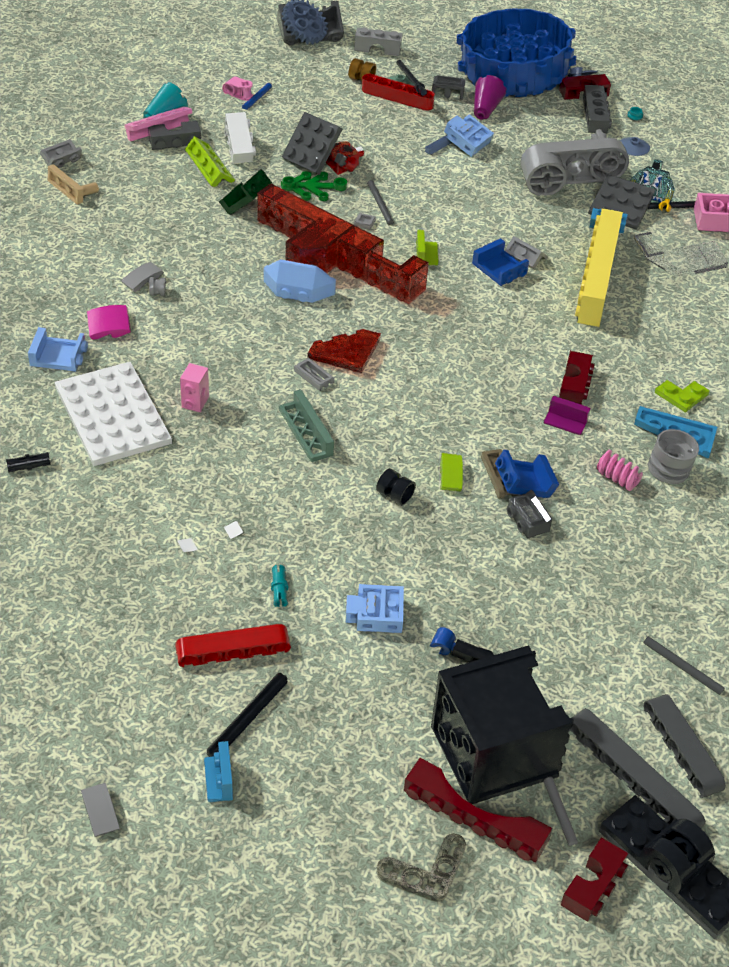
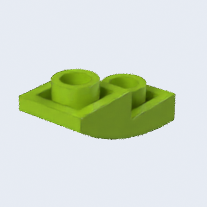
M441 453L440 490L461 492L463 484L462 455Z

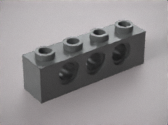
M585 85L583 103L588 133H596V130L600 129L603 133L607 134L608 128L611 129L612 119H609V102L606 101L607 92L604 91V86Z

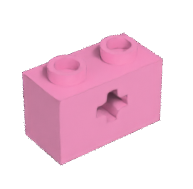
M188 364L180 378L182 408L201 412L209 398L207 367Z

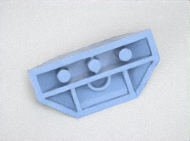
M280 259L264 267V283L278 297L313 303L333 296L336 293V279L330 277L317 266Z

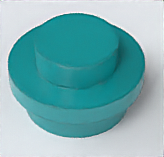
M631 107L627 113V116L632 120H641L644 115L643 110L639 107Z

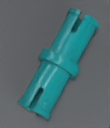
M277 565L272 567L273 582L271 583V590L274 593L273 605L280 607L281 599L282 607H286L288 605L287 590L289 588L286 581V568L283 565H279L280 572H278Z

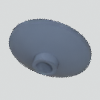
M626 137L620 140L625 146L628 155L642 156L650 151V145L638 137Z

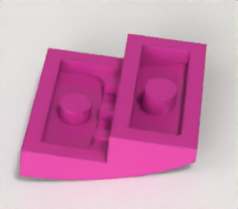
M108 305L87 311L89 336L92 340L109 334L113 338H117L131 332L128 307L126 305Z

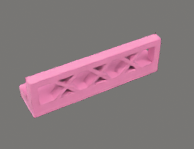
M180 107L124 124L128 140L134 141L147 137L148 127L164 124L168 130L179 127L181 122L189 121L188 115L192 114V108Z

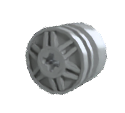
M669 429L662 431L657 437L647 464L650 473L658 480L668 484L684 482L689 477L698 455V442L694 437L681 430Z

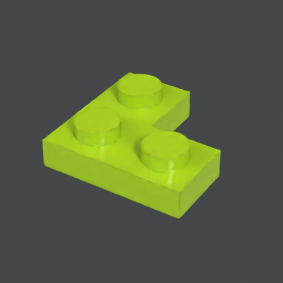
M666 380L655 388L654 393L686 413L708 396L710 390L696 381L681 389L669 380Z

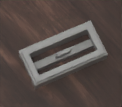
M309 358L294 366V372L319 391L323 390V387H328L329 383H334V377Z

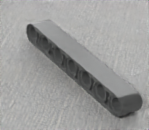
M585 708L572 717L574 722L569 731L576 735L575 738L584 747H589L593 751L592 754L603 764L606 763L611 768L610 771L620 780L623 779L631 791L646 801V805L656 814L659 813L665 818L664 821L670 824L675 819H687L694 822L700 828L705 825V817L700 810L592 711Z

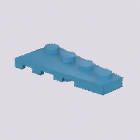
M642 406L639 407L634 425L656 435L669 429L684 431L698 442V454L708 459L718 428Z

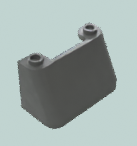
M331 1L329 7L323 6L322 10L319 11L323 12L321 16L326 17L324 22L328 23L326 26L328 28L327 34L322 41L332 40L333 42H338L344 35L339 2ZM279 4L277 22L284 43L288 45L301 43L300 38L296 40V36H291V31L286 30L288 26L283 25L285 21L282 20L283 15L281 13L286 4Z

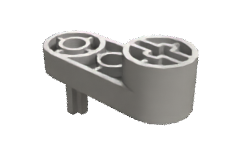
M598 129L595 134H591V139L535 144L522 154L520 165L527 187L531 193L537 196L553 195L560 191L565 184L604 182L607 174L616 177L622 176L628 168L629 156L621 141L615 138H607L606 134Z

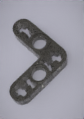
M459 834L447 835L443 840L431 872L391 857H385L377 864V877L384 883L434 902L443 901L449 893L465 853L466 841ZM454 842L458 843V847L455 848L452 857L451 855H449L450 847ZM442 863H448L452 866L453 870L444 873L440 871L438 866ZM391 866L392 871L389 874H385L384 869ZM400 870H403L401 880L397 879ZM409 875H415L418 877L419 883L410 885L405 881V878ZM424 879L428 880L425 889H422ZM436 884L440 885L441 890H439L437 893H434L433 887H435Z

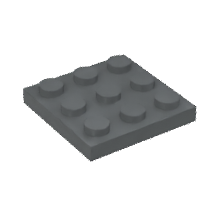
M304 112L282 158L320 175L343 129Z
M607 174L588 214L592 215L593 208L623 212L628 214L625 226L637 230L655 195L656 189Z

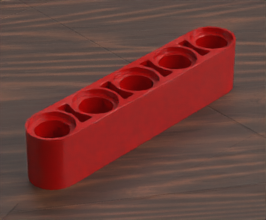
M365 74L362 77V91L366 94L426 111L434 108L435 93L427 90V94L423 96L415 90L414 86L374 74Z
M274 624L182 637L176 641L175 648L179 666L185 667L184 665L193 664V666L208 664L211 661H216V663L231 661L232 658H253L254 655L261 654L262 656L274 655L282 651L287 653L291 649L287 627L283 624Z

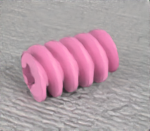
M607 450L600 458L597 470L600 474H605L606 478H612L613 482H619L621 487L626 486V490L631 491L639 484L643 472L638 473L639 466L631 469L632 462L624 465L625 458L617 461L619 455L616 453L611 457L612 450Z

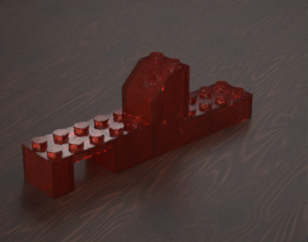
M272 183L257 193L258 221L290 238L286 241V261L317 266L326 273L338 267L341 271H346L355 278H359L370 286H375L385 294H390L407 304H410L426 290L429 262L413 255L402 265H399L383 257V239Z

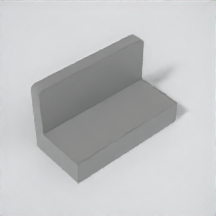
M515 236L512 237L505 249L508 254L520 261L527 259L529 266L533 268L537 266L542 257L548 258L542 251Z

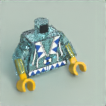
M654 159L652 167L647 166L639 170L630 181L656 189L652 200L660 202L659 209L661 211L667 205L666 211L669 212L671 210L669 202L672 201L675 187L672 178H670V172L662 170L663 161Z

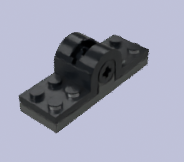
M636 795L601 823L599 832L609 842L629 853L627 858L713 939H716L729 927V878L712 864L715 858L714 846L707 834L698 825L687 819H675L672 823L668 824Z

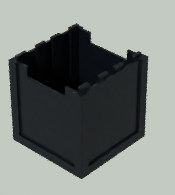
M529 645L438 671L431 728L466 800L471 804L542 783L548 777L558 778L559 771L562 769L563 763L561 759L566 753L567 748L565 744L569 742L570 735L568 732L573 726L574 719L566 714L562 705L549 708L532 677V668L539 664L535 659L536 652L532 651Z

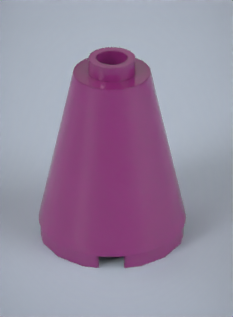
M487 75L477 80L474 97V115L480 120L488 119L505 97L507 89L504 87L501 79Z

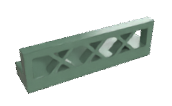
M301 389L294 391L293 402L279 405V411L311 462L334 456V440L303 391ZM293 408L297 410L295 415L286 411ZM295 422L305 423L304 428L296 426ZM304 434L313 436L312 441L303 439ZM314 447L321 449L322 452L313 454L311 449Z

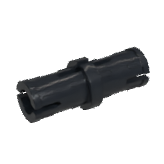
M48 452L36 455L25 454L24 457L6 459L8 473L25 469L30 471L32 468L51 465Z

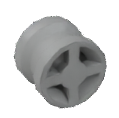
M150 277V296L155 294L165 296L166 278L155 279Z

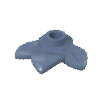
M582 67L570 68L568 77L591 75L597 73L598 70L583 71Z

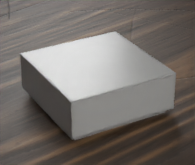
M359 213L354 221V226L371 230L376 217Z

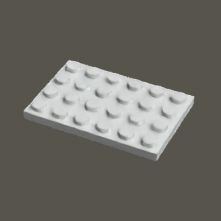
M131 362L55 382V388L93 467L172 444V438Z

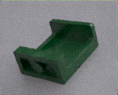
M260 169L244 184L241 182L234 187L219 203L231 215L253 201L272 181Z

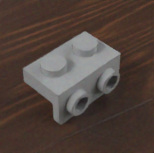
M69 139L42 149L40 155L48 166L54 164L56 167L61 168L67 162L71 161V163L78 161L82 149L80 147L76 148L72 140Z

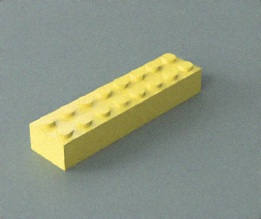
M602 209L601 215L596 216L575 316L578 317L577 323L600 326L623 212Z

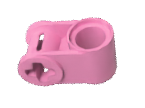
M234 76L222 86L225 94H230L244 101H248L253 96L251 93L253 83L249 80Z

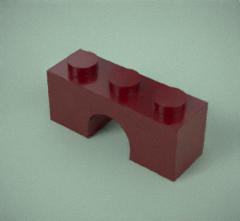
M606 74L564 77L559 85V91L564 100L579 99L580 92L584 91L585 85L604 86V91L607 92L608 97L611 83Z
M570 350L559 398L581 405L583 400H587L589 389L586 387H590L592 376L589 374L593 375L595 363H591L593 355Z
M601 837L590 853L586 868L594 872L598 879L588 881L576 875L563 894L561 906L587 922L592 915L597 917L604 906V903L601 902L604 896L609 898L617 885L614 883L617 877L622 879L629 865L625 862L629 853Z

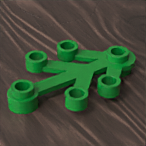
M304 171L295 178L292 176L284 177L281 181V188L286 191H294L304 201L311 200L310 192L317 195L320 201H327L329 194L320 189L344 191L347 189V180L338 177L334 179V183H323L320 181L328 180L327 172H321L320 175L311 178V173Z

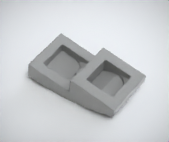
M148 262L130 272L121 281L133 292H136L147 282H150V277L158 279L164 272L152 262Z
M106 783L82 789L81 794L94 837L119 830V824Z

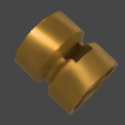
M354 58L351 61L348 76L350 79H361L362 81V77L365 74L376 75V64L368 61L364 63L363 60Z

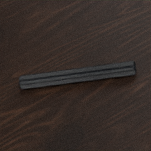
M277 673L208 747L207 756L214 757V752H219L218 742L228 741L230 746L287 684L288 678L286 675Z

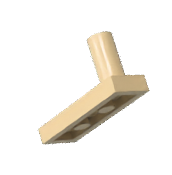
M54 164L48 166L47 181L77 205L83 203V196L99 191L96 182L80 186Z

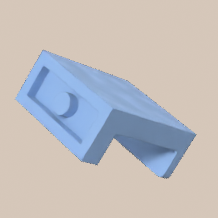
M38 327L28 351L29 365L76 371L78 365H82L83 352L86 353L88 349V342L85 341L84 333H80L77 340L47 337L46 328Z

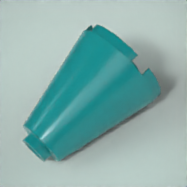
M171 82L165 83L143 112V118L180 107H188L187 99L182 97L180 94L182 91L178 86Z

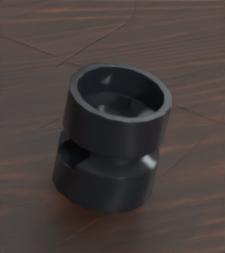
M391 468L383 472L376 485L377 492L385 497H390L392 501L401 506L413 496L416 488L414 481L407 477H402L400 473Z

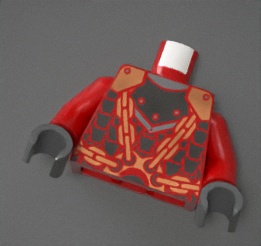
M347 141L336 143L326 164L337 175L346 171L353 172L359 166V157L364 156L363 148L361 146L354 148Z

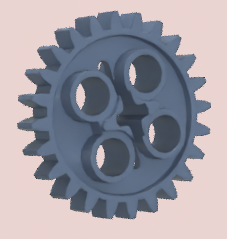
M291 0L282 9V20L285 21L283 25L288 26L286 30L291 31V36L295 35L296 40L300 38L301 43L305 40L306 44H309V42L312 45L314 43L318 44L327 34L328 28L326 26L328 23L324 22L326 17H322L323 12L318 11L319 7L314 8V3L310 5L309 0L306 2L304 0Z

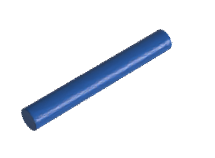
M270 83L264 85L242 105V109L248 110L272 88V85Z

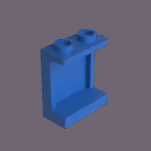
M501 238L474 250L472 261L473 265L500 286L506 283L509 284L518 277H524L528 272L529 266L527 259L519 262L504 251L505 241Z
M504 449L495 462L508 493L523 495L533 490L537 497L549 498L559 486V482L546 455L539 454L534 462L531 463L513 460L509 450Z

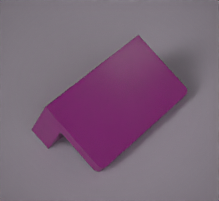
M553 396L550 401L548 414L544 419V424L581 435L588 422L591 408Z

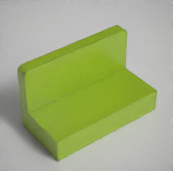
M417 230V265H438L437 242L425 241L424 230Z

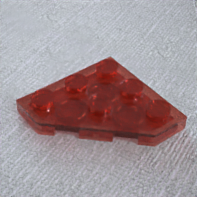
M360 329L356 330V334L347 336L345 333L333 336L332 340L314 341L307 353V358L362 373L381 339V333Z

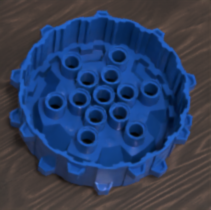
M511 8L488 12L487 14L472 18V21L466 25L463 33L457 34V44L461 45L462 60L458 62V70L464 72L474 86L480 77L484 78L487 75L501 79L504 87L507 89L506 97H509V95H515V97H526L528 94L538 95L543 93L544 90L549 91L555 88L556 84H560L562 79L568 74L570 66L576 65V55H574V49L571 48L572 39L575 38L576 31L574 28H569L563 20L553 16V14L533 9Z

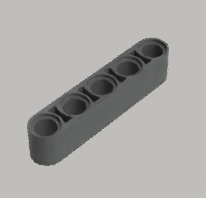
M665 694L645 701L643 705L645 713L648 712L652 718L650 721L656 730L660 731L663 735L662 739L668 749H672L674 752V758L681 769H685L688 774L686 777L694 789L697 788L701 794L699 797L704 798L724 791L726 784L723 775L672 698Z

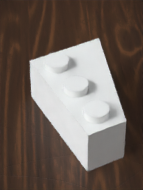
M245 112L225 114V136L228 137L227 144L230 147L229 152L232 163L253 162V156H256L255 145L252 146L251 143L253 142V134L249 132L250 119L246 118Z

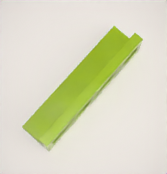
M194 136L185 150L209 184L216 187L222 179L230 183L234 182V177L212 147Z

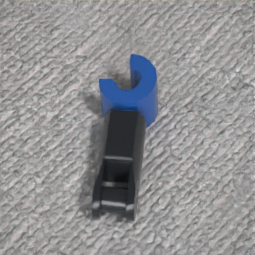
M445 627L438 628L430 644V647L433 648L441 647L439 654L446 656L453 651L452 656L468 662L494 655L488 649L477 647L459 639L456 641L455 634Z

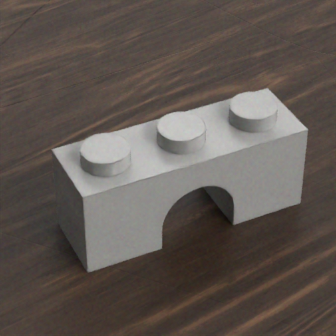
M364 27L357 28L354 51L370 52L373 44H380L385 50V55L400 56L403 33L396 31L388 32L380 29L371 30Z

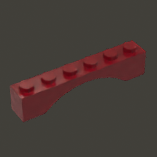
M422 758L418 759L405 778L404 791L411 799L427 803L430 809L449 815L451 820L457 824L464 823L471 827L477 835H486L493 839L499 847H508L517 852V855L523 860H531L536 863L550 840L553 828L531 816L508 817L492 814L464 800L449 784L442 769Z

